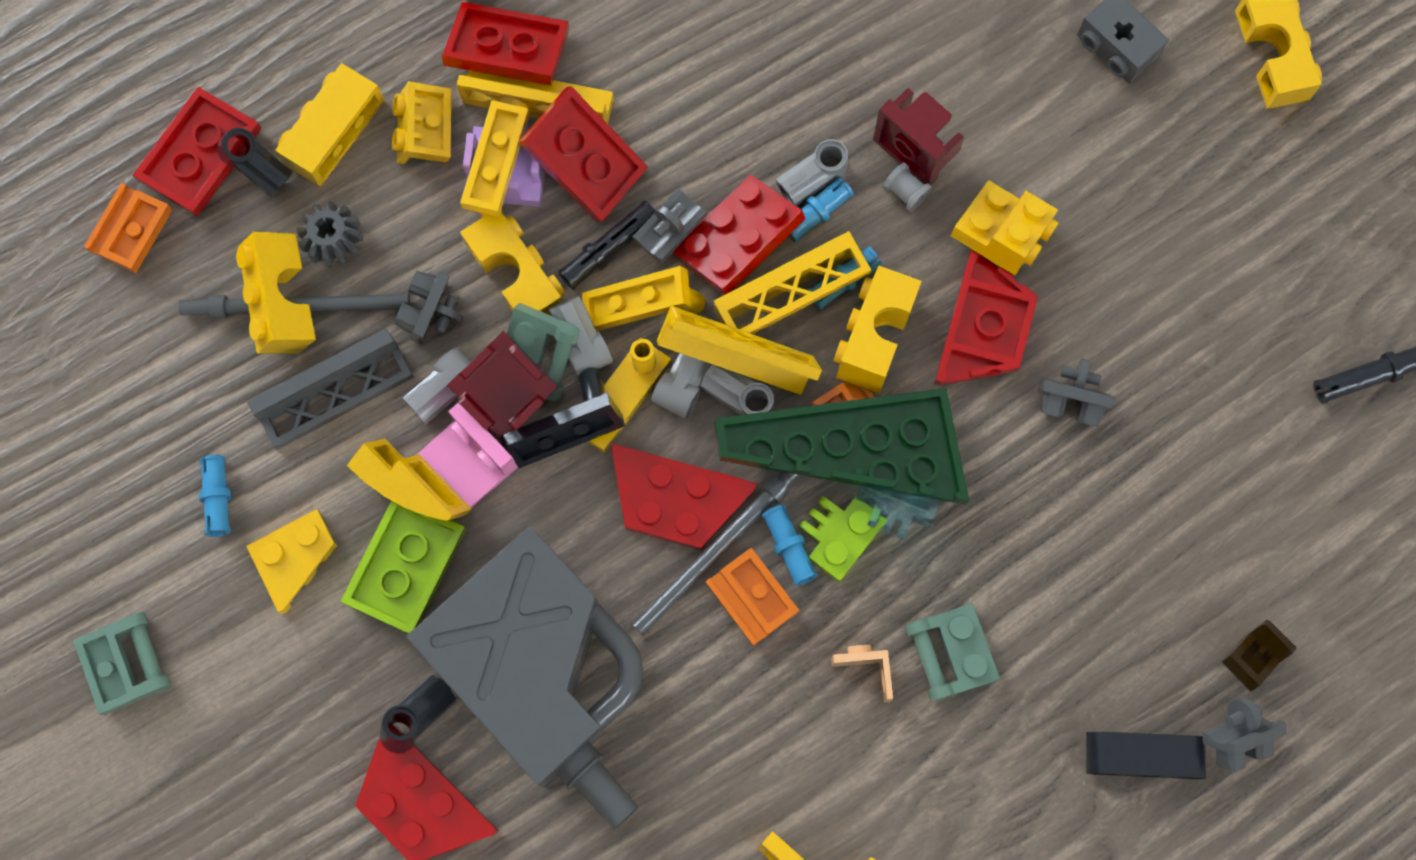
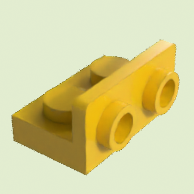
M408 81L400 94L396 93L392 112L398 118L397 128L394 129L392 136V150L397 151V163L405 164L409 158L447 163L451 158L452 89Z

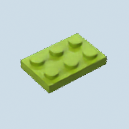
M391 501L340 602L409 634L421 623L467 529L451 520L445 521L428 517Z

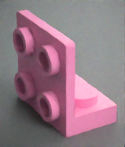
M458 402L448 411L454 422L416 455L420 454L453 490L473 508L515 471L518 466L513 457L488 430H485Z

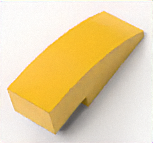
M386 438L363 443L347 464L361 480L378 493L400 506L419 514L450 521L465 516L472 510L420 454L404 458Z

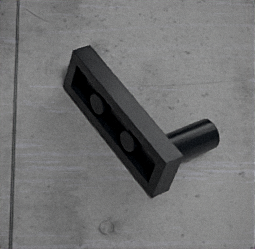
M586 369L579 375L583 403L500 436L502 447L513 457L518 468L625 427L623 414L609 394L605 393L602 373L598 369Z

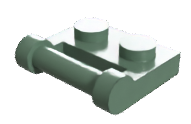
M519 303L513 309L507 334L540 368L549 336L553 335L557 343L548 376L558 385V388L546 399L557 401L561 398L564 386L561 384L570 350L572 345L577 343L580 330L573 324Z
M973 603L905 625L908 637H913L931 687L928 690L931 702L1000 680ZM938 629L956 681L946 684L928 631Z
M145 613L128 616L73 640L99 715L105 716L148 696L162 693L172 687L168 675L162 674L146 627L149 623ZM129 633L147 681L138 685L120 639L121 636Z

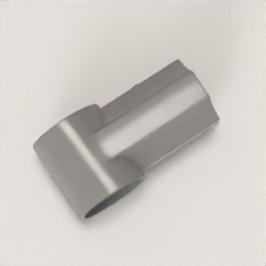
M827 139L816 147L812 155L777 178L776 184L784 198L795 206H799L810 196L815 195L824 187L833 183L837 177L840 176L844 179L848 171V151L845 145L838 140ZM827 157H835L840 160V163L835 167H827L822 164V161Z
M580 296L565 300L549 309L551 316L573 324L580 330L577 343L572 345L568 357L578 379L580 373L586 369H600L613 363L607 345L600 332H596Z
M454 348L444 354L434 365V372L403 397L425 424L431 421L454 400L459 399L446 386L471 362L459 348Z
M680 353L670 372L666 371L660 378L652 394L651 402L687 419L700 396V384L704 375L712 364Z
M712 364L700 384L701 390L740 415L775 411L772 390L767 385L755 383L742 374ZM754 399H762L768 403L761 411H752L747 407L748 403Z

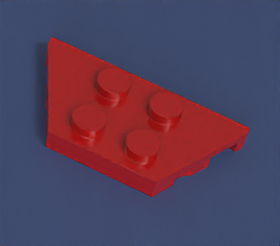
M970 249L934 381L935 385L940 386L1017 372L1021 365L1038 296L1025 285L1017 283L1010 272L996 266L992 261Z
M613 444L611 448L626 530L690 548L702 550L714 537V534L734 516L736 510L748 497L755 493L757 483L632 448Z
M395 724L389 726V730L393 734L398 736L404 735ZM379 737L355 806L407 860H427L478 840L494 836L499 831L415 745L406 752L394 753L384 748Z

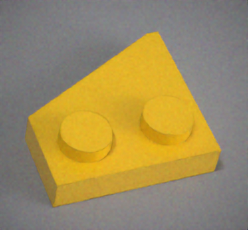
M316 509L246 547L278 613L284 614L291 608L292 605L290 603L304 585L307 586L316 575L320 563L328 559L337 547V544L321 512Z

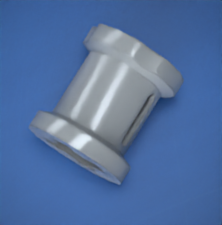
M903 162L887 177L882 188L887 192L891 190L906 204L905 209L911 213L923 203L933 187L928 183H921L908 171L909 166Z

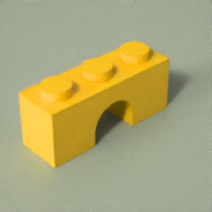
M1241 0L1235 13L1245 43L1266 41L1277 49L1280 56L1267 60L1256 76L1266 108L1271 109L1310 100L1322 85V72L1320 66L1314 63L1310 51V35L1307 30H1303L1299 18L1300 6L1298 0Z
M502 212L499 217L486 215L460 232L465 245L485 274L501 265H511L520 271L516 282L502 291L505 302L512 313L513 309L521 303L551 315L549 309L563 302L561 298L565 294L563 287L553 274L549 277L545 275L540 267L544 264L543 259L533 245L529 247L524 245L520 239V236L524 233L512 215L505 218Z
M253 231L238 246L236 260L239 268L242 269L244 280L243 299L249 308L251 319L249 333L255 341L257 354H300L316 340L309 304H295L288 301L282 296L277 283L286 284L302 270L296 234Z
M879 265L873 279L865 278L858 299L864 300L861 310L853 308L846 330L852 332L848 342L840 341L833 362L840 364L836 375L837 379L880 394L898 344L881 338L876 333L875 328L889 325L904 330L918 294L921 280Z

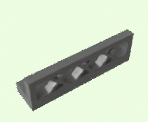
M385 328L250 399L247 403L253 415L261 421L274 448L278 450L414 378L393 337ZM394 356L402 372L388 379L375 376L379 363ZM370 368L368 374H367V373H363V371H365V370H367V369ZM352 377L366 380L362 393L355 397L341 394L346 380ZM373 382L379 383L371 388ZM335 387L334 392L328 391L329 389ZM318 395L331 398L328 410L318 416L307 413L312 398ZM339 400L345 401L337 406ZM301 405L299 410L293 409ZM284 413L297 416L293 429L278 436L271 420ZM304 418L310 419L309 421L303 424Z

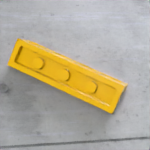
M469 70L467 76L459 75L456 84L463 104L489 109L491 101L494 100L528 108L530 117L539 118L560 93L569 86H572L607 124L614 101V94L611 91L553 80L552 86Z
M848 231L714 300V312L720 323L737 329L732 319L751 309L756 310L753 323L739 329L754 334L871 273V268ZM852 257L859 267L848 274L832 270L836 265ZM819 274L824 275L821 288L813 292L798 288V285ZM829 277L836 279V280H834V281L828 283ZM784 292L791 293L787 305L780 309L764 305L765 302ZM795 294H796V295H799V296H803V297L797 299L796 301H794ZM761 312L768 314L765 317L759 319Z
M670 306L657 338L658 346L802 395L808 379L818 381L822 372L813 355L674 306Z

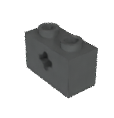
M1104 0L1084 18L1077 34L1087 50L1096 52L1107 63L1108 68L1114 75L1122 77L1129 84L1161 56L1169 41L1164 34L1127 0Z

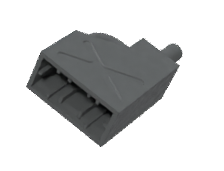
M529 525L412 630L406 638L538 786L547 788L559 777L566 785L567 790L575 787L615 830L639 806L601 764L604 755H600L592 745L606 733L604 728L629 706L639 692L643 677L641 654L631 637L599 604L592 592ZM594 633L614 655L618 662L619 674L617 682L611 690L586 711L574 695Z

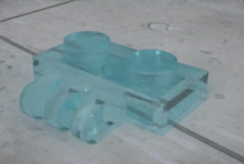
M864 486L860 487L856 498L874 506L867 524L868 526L875 528L880 516L884 517L886 521L882 531L890 534L894 522L901 525L897 531V537L903 540L912 521L928 528L931 527L941 501Z

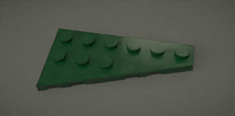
M946 388L715 418L714 420L720 461L964 505L969 502Z

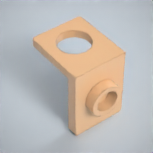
M857 645L847 647L848 654L832 656V667L879 663L883 701L886 703L893 700L888 650L872 651L871 645Z

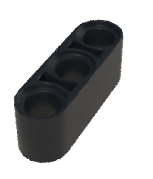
M1086 732V774L1206 779L1205 744H1203V736Z

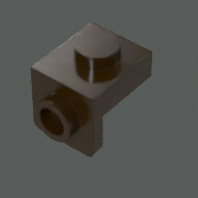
M1265 620L1247 633L1223 659L1222 663L1252 692L1265 681L1281 661L1294 653L1296 646L1271 621Z

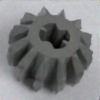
M329 200L325 210H322L319 205L314 204L313 211L315 214L312 216L302 214L301 219L306 225L297 227L296 233L302 238L299 241V247L303 252H309L308 257L312 262L317 263L322 259L325 266L331 268L335 258H338L341 264H346L347 258L345 254L347 252L358 255V248L354 243L363 241L361 231L357 230L361 223L357 216H351L349 207L343 205L337 209L335 203ZM330 231L334 235L329 237L327 233Z

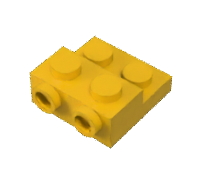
M988 180L955 225L950 236L1013 275H1016L1024 263L1031 266L1043 246L1038 244L1039 240L1042 239L1047 242L1055 231L1059 222L1053 218L1058 209L1028 191H1025L1019 199Z

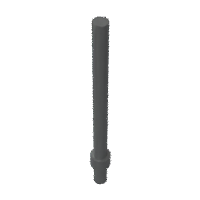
M409 294L284 297L295 304H309L311 312L400 309L402 303L410 306ZM227 295L209 296L208 300H180L178 305L180 315H210V318H228L229 314H249L248 304L245 303L244 299H228Z
M782 472L777 478L772 476L762 487L763 492L678 576L632 625L643 635L774 502L779 504L789 494L788 488L801 475Z

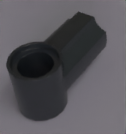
M234 128L229 130L220 138L217 144V152L220 159L224 163L235 167L270 197L283 186L293 173L256 142L252 133L246 129ZM230 138H238L243 141L246 146L244 156L238 157L230 153L227 147V142Z
M432 675L401 704L388 709L383 716L380 730V741L384 748L394 753H402L411 749L416 738L456 703L457 698L453 695L450 687L441 678H436ZM394 723H403L408 726L410 732L406 735L398 736L389 730V726Z

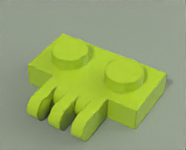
M821 496L817 503L828 512L827 516L812 508L808 516L818 523L819 526L815 528L803 520L798 527L818 543V546L809 556L810 561L840 583L888 519L857 496H855L845 511L826 497Z

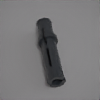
M644 200L636 209L615 224L593 244L587 243L584 245L581 254L564 268L558 270V274L566 285L574 290L577 285L597 269L602 271L607 266L606 262L633 240L635 233L651 218L655 209Z
M1416 346L1396 354L1392 351L1384 353L1379 360L1321 380H1315L1313 383L1314 391L1331 388L1328 391L1316 394L1317 399L1322 404H1326L1331 400L1388 380L1392 383L1402 380L1405 374L1416 371Z

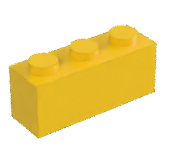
M343 63L338 66L335 72H330L325 77L320 92L313 101H308L303 106L298 121L291 130L285 131L278 141V147L275 151L284 165L321 187L385 100L378 85Z

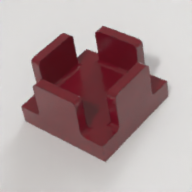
M907 88L894 102L889 99L879 109L873 140L899 164L905 162L909 166L908 171L921 183L931 185L938 178L941 169L960 151L964 136L958 132L943 146V141L936 134L950 122L951 113L926 92L922 93L912 103L914 92Z
M504 330L446 385L460 399L459 404L485 430L490 429L500 440L501 435L513 430L516 431L543 405L544 400L558 388V385Z

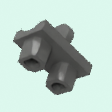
M678 188L635 233L633 241L662 264L707 216V211L692 202Z
M439 271L437 276L425 272H415L408 292L426 299L424 307L421 311L402 303L394 322L396 326L412 334L411 341L422 345L433 317L438 318L434 330L441 334H445L449 323L461 325L463 316L455 311L459 301L458 298L448 295L444 306L439 305L448 284L449 274Z
M1083 358L1080 359L1077 369L1064 365L1062 367L1060 377L1074 380L1073 385L1044 377L1041 378L1039 389L1043 391L1041 400L1042 413L1063 417L1067 398L1080 400L1081 404L1076 421L1098 427L1106 407L1112 409L1115 397L1107 393L1084 388L1085 383L1099 386L1102 375L1088 372L1090 361Z
M1239 698L1231 701L1228 705V716L1225 718V723L1202 732L1203 744L1216 749L1217 766L1231 772H1237L1245 768V755L1254 759H1266L1273 756L1274 739L1286 735V723L1282 721L1275 723L1267 721L1262 717L1263 710L1260 705H1255L1247 698Z

